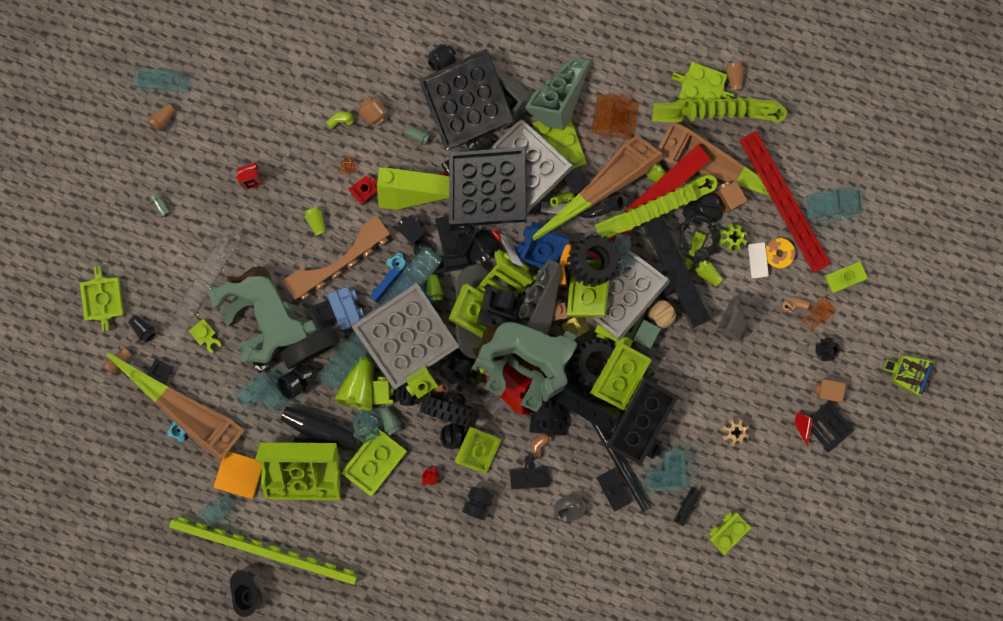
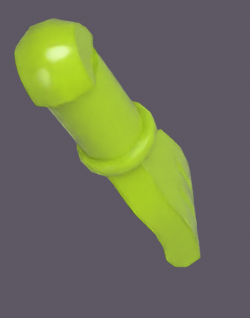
M698 231L694 232L690 243L691 251H688L690 255L695 256V251L697 252L702 247L706 234ZM687 257L685 266L689 271L692 269L693 261Z

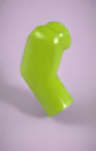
M337 112L325 123L332 130L339 123L345 122V124L350 126L354 123L355 119L350 112Z
M572 192L558 194L550 199V203L554 207L566 201L569 204L575 196Z

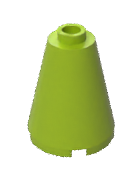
M360 356V358L355 359L334 400L336 403L347 408L356 407L359 411H371L374 363L371 362V358Z

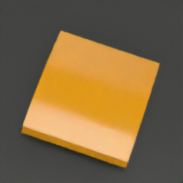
M570 245L565 246L559 264L562 265L559 288L566 287L565 268H568L567 266L570 265V262H567V258L570 256L568 254L571 250Z
M228 451L221 461L214 488L254 499L262 473L260 462H256L255 458Z

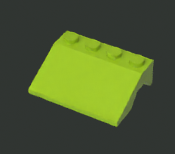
M260 442L255 460L260 462L262 469L261 486L264 499L341 500L339 455L336 443Z

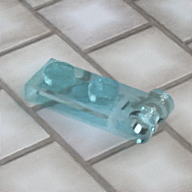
M136 67L133 86L187 94L188 87H186L190 74ZM174 79H179V85H173Z

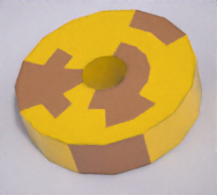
M783 238L770 241L766 245L767 264L776 269L789 266L795 257V249L792 243ZM777 250L782 251V257L776 255Z

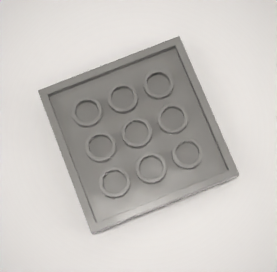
M520 118L490 149L526 148L528 213L573 169V166Z
M618 242L614 248L618 247L619 252H617V255H621V260L618 261L620 268L617 269V274L609 280L606 317L590 318L620 341L670 281ZM569 288L563 293V296L567 299L569 296Z
M417 282L351 325L394 390L406 383V378L423 366L426 368L430 367L459 347Z

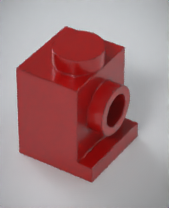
M366 175L352 187L348 188V190L362 206L377 194V182L373 177L369 179ZM364 185L368 186V190L366 192H363L361 190L362 186Z

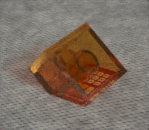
M615 94L597 95L592 133L603 137L631 140L635 134L639 104Z

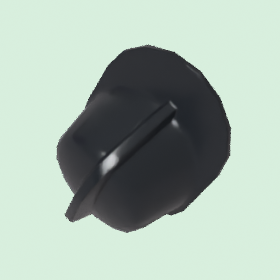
M708 193L695 201L688 202L682 214L686 219L691 218L692 214L707 215L711 223H716L723 218V205L716 194Z
M238 570L232 574L230 579L233 608L239 616L248 617L260 605L262 593L255 585L249 573Z

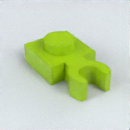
M202 319L189 330L201 346L204 343L207 344V350L210 353H214L211 347L213 343L222 347V343L213 338L216 332L205 319Z

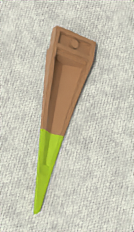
M677 122L670 123L657 150L662 152L663 160L675 165L696 145H699L711 159L697 172L712 175L717 179L729 181L730 183L737 181L741 187L769 196L756 173L690 128Z
M638 135L623 144L591 182L566 207L533 235V240L540 238L649 172L650 167L663 159L662 152Z
M107 353V357L203 450L208 451L219 461L223 459L245 431L230 418L182 395L111 353Z

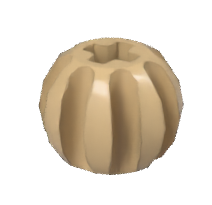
M665 300L654 302L647 312L652 324L661 329L671 326L676 319L674 308Z
M737 418L736 424L733 419L727 420L729 427L724 425L722 427V430L726 431V435L722 436L723 440L726 441L729 438L728 445L733 447L736 441L739 447L744 445L743 438L748 440L750 434L745 433L747 429H750L748 424L742 427L743 420ZM735 427L736 430H740V434H737L736 437L731 433L735 430Z

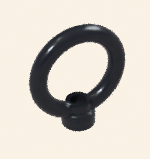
M614 192L607 196L610 197L607 199V205L595 210H584L578 216L582 218H595L607 214L611 210L621 211L624 207V199L621 195Z

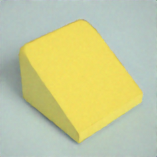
M573 317L561 324L564 332L568 331L576 335V338L590 330L583 317Z

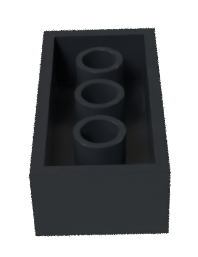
M642 378L605 446L641 466L679 396L646 378Z

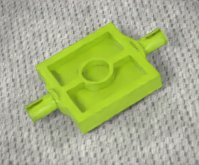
M691 62L689 70L684 76L673 72L671 80L682 83L679 99H733L732 97H734L733 93L724 91L727 74Z
M102 266L93 267L95 279L81 282L80 290L84 321L99 320L101 321L102 332L110 331L109 319L124 316L120 279L118 277L103 278Z

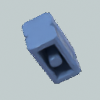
M350 287L327 295L342 332L351 329L352 324L365 316L362 307L358 308L355 302L358 300L355 290H351Z

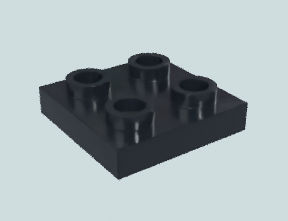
M491 286L486 287L476 324L487 327L491 324L516 323L522 298L516 297L515 293L511 291L498 290Z
M459 347L454 350L439 371L470 393L473 392L485 375L481 374L480 370L472 369L476 359L469 358L463 354Z
M542 396V405L537 412L531 410L529 432L565 436L568 408L552 398L545 402Z

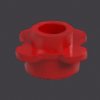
M435 466L431 469L426 468L423 472L422 486L427 484L434 486L438 482L439 473Z

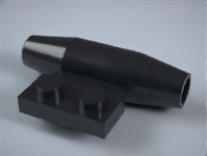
M286 406L280 421L300 432L292 443H336L337 447L352 450L358 437L340 424L305 410Z

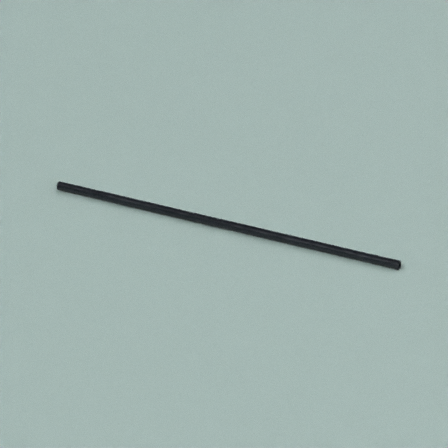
M447 160L441 166L447 176H449V160ZM476 225L480 232L487 231L496 248V251L492 254L494 255L499 249L501 250L488 226ZM525 291L520 292L517 297L523 299L526 295ZM567 364L564 368V372L575 379L577 387L582 393H584L576 377L572 374V370ZM591 423L605 446L610 437L608 432ZM605 446L642 512L650 509L651 506L622 456Z

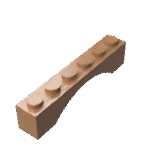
M376 215L360 227L353 246L338 261L317 270H297L282 280L294 300L298 301L300 299L302 302L311 296L309 292L315 288L317 291L326 285L325 281L330 278L334 280L342 274L341 270L345 267L350 269L356 265L358 258L369 256L374 252V247L377 245L381 247L389 242L388 238L391 235Z

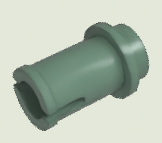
M409 125L405 132V137L420 142V145H427L430 134L427 131L423 132Z
M158 192L150 196L149 199L151 200L150 204L154 205L160 218H163L170 214L171 210L163 200L164 196Z

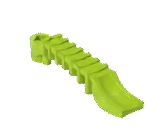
M737 97V99H679L671 103H653L652 121L682 122L684 116H687L690 121H694L696 116L703 120L704 116L713 119L714 115H717L719 118H723L724 115H727L729 118H733L734 115L744 118L745 115H748L750 118L781 122L786 118L787 110L776 100H759L751 97L746 99Z
M700 175L698 178L684 184L685 187H678L674 192H667L665 196H658L656 200H649L645 205L640 204L636 209L630 208L628 212L613 215L594 226L597 233L601 235V238L605 236L610 238L624 231L631 230L635 226H640L644 222H649L653 218H658L664 213L667 214L673 209H678L679 206L687 205L688 202L695 201L701 196L714 191L717 187V180L712 175ZM706 180H709L707 187L702 186L704 183H706Z

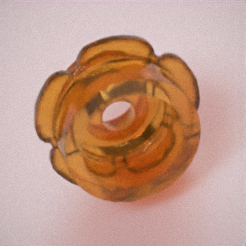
M345 156L344 160L341 161V170L347 175L354 173L355 168L353 158Z

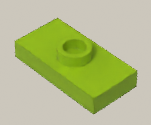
M861 261L824 276L831 293L868 279Z

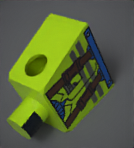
M899 356L897 362L887 359L883 370L892 373L890 382L915 396H922L934 362L914 357Z

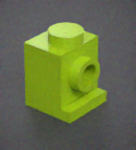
M425 366L406 378L408 386H406L411 396L416 395L418 399L432 389L439 387Z
M377 377L378 381H373L374 404H394V400H390V396H394V388L386 377Z

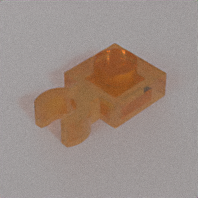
M821 297L809 309L812 315L804 317L801 322L805 323L807 320H811L812 326L809 327V330H813L817 326L818 320L823 324L836 309L824 297Z

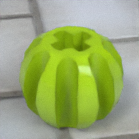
M732 224L726 225L728 231L722 229L720 233L725 238L720 240L721 245L727 244L725 250L729 252L732 247H734L735 252L741 251L740 245L745 247L748 242L743 238L748 236L747 232H741L742 226L738 224L735 229ZM733 234L735 237H738L734 242L733 239H730V236Z

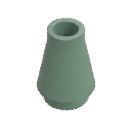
M390 406L379 411L385 433L393 436L403 430L401 427L403 424L393 413Z

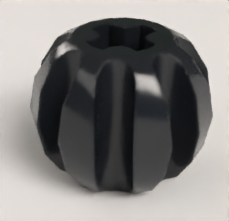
M458 424L445 425L440 431L441 444L447 449L461 448L467 435V429Z

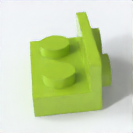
M735 511L733 513L728 512L722 518L724 522L719 527L717 525L714 526L708 533L710 536L707 539L723 555L751 529Z

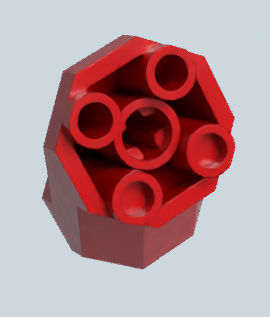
M507 363L503 367L502 372L506 387L499 397L516 413L530 415L531 409L520 404L530 387L532 378L519 373Z

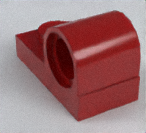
M256 162L237 168L238 175L236 177L238 183L245 190L264 185L261 175L258 174Z

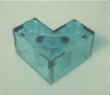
M837 189L806 195L808 218H816V222L827 221L830 216L833 219L855 218V214L862 213L860 190Z
M267 371L261 372L233 394L244 410H248L258 401L262 400L269 411L275 413L290 402L281 393L278 385Z
M664 450L663 470L644 471L646 491L686 489L684 450Z

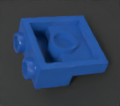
M532 221L530 226L525 227L523 233L524 241H520L517 246L516 252L519 255L520 261L541 268L549 259L559 263L569 237L550 231L540 238L533 240V235L544 225Z

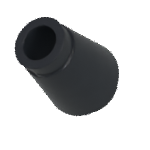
M134 315L128 321L140 341L148 343L155 337V328L137 315Z

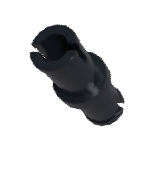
M692 486L690 487L684 502L681 501L680 503L681 507L675 519H673L674 522L685 526L690 513L695 510L694 506L700 494H702L701 491Z

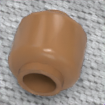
M371 96L359 104L360 109L358 112L367 125L375 124L377 126L385 120L384 116L387 110L379 98H372Z

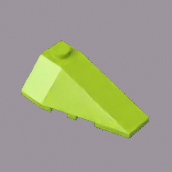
M379 167L377 182L379 208L401 210L424 203L449 199V176Z

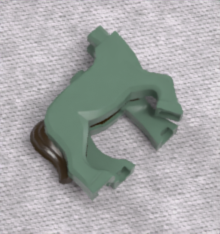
M252 267L239 277L227 276L226 283L207 291L214 308L217 309L223 305L229 296H237L226 307L219 309L221 315L223 314L226 319L225 323L227 326L235 322L237 314L242 309L254 305L256 319L263 333L236 344L242 353L239 359L240 362L267 364L272 360L278 348L289 347L319 331L314 321L310 320L303 323L296 321L292 317L291 313L294 312L292 306L284 300L280 290L271 280L270 273L263 267Z
M506 322L502 325L491 324L484 329L481 344L477 348H473V354H475L477 359L472 369L476 371L478 368L485 370L484 374L488 376V380L484 389L499 396L502 395L506 387L502 372L503 367L507 363L519 373L532 378L530 387L520 405L537 412L542 405V396L543 401L546 402L566 386L567 377L564 368L576 348L577 343L574 342L576 335L565 331L563 336L560 335L555 338L514 322Z

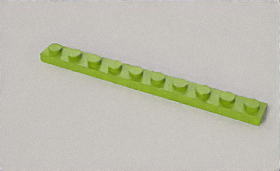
M178 516L177 519H172L169 525L170 528L349 584L355 585L358 575L354 574V570L348 568L339 570L336 569L335 564L325 562V565L317 563L318 559L307 556L304 559L299 557L300 554L297 552L288 551V553L281 551L280 547L270 545V547L262 546L263 542L252 539L249 542L244 540V536L239 534L230 536L225 534L226 531L223 529H208V525L196 522V525L188 523L189 519Z

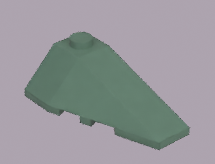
M571 58L558 70V74L552 80L548 79L540 91L536 90L532 94L525 107L526 110L546 127L564 130L575 108L590 66V60Z

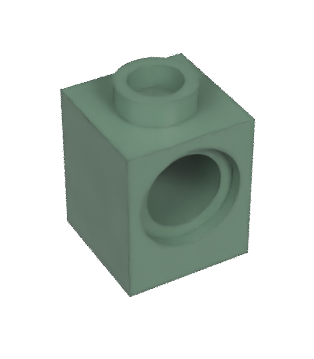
M642 320L633 337L634 346L643 351L645 348L651 349L661 328L646 320Z

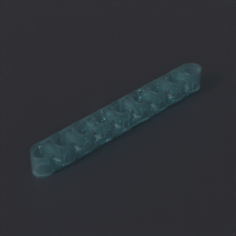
M424 247L370 312L416 282L421 287L438 267L442 258L429 247ZM353 331L317 376V379L331 390L338 387L368 351L355 331Z

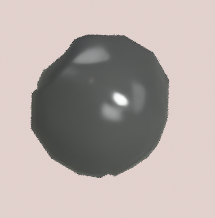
M563 497L556 502L554 507L555 515L562 522L574 521L585 515L583 503L577 497Z

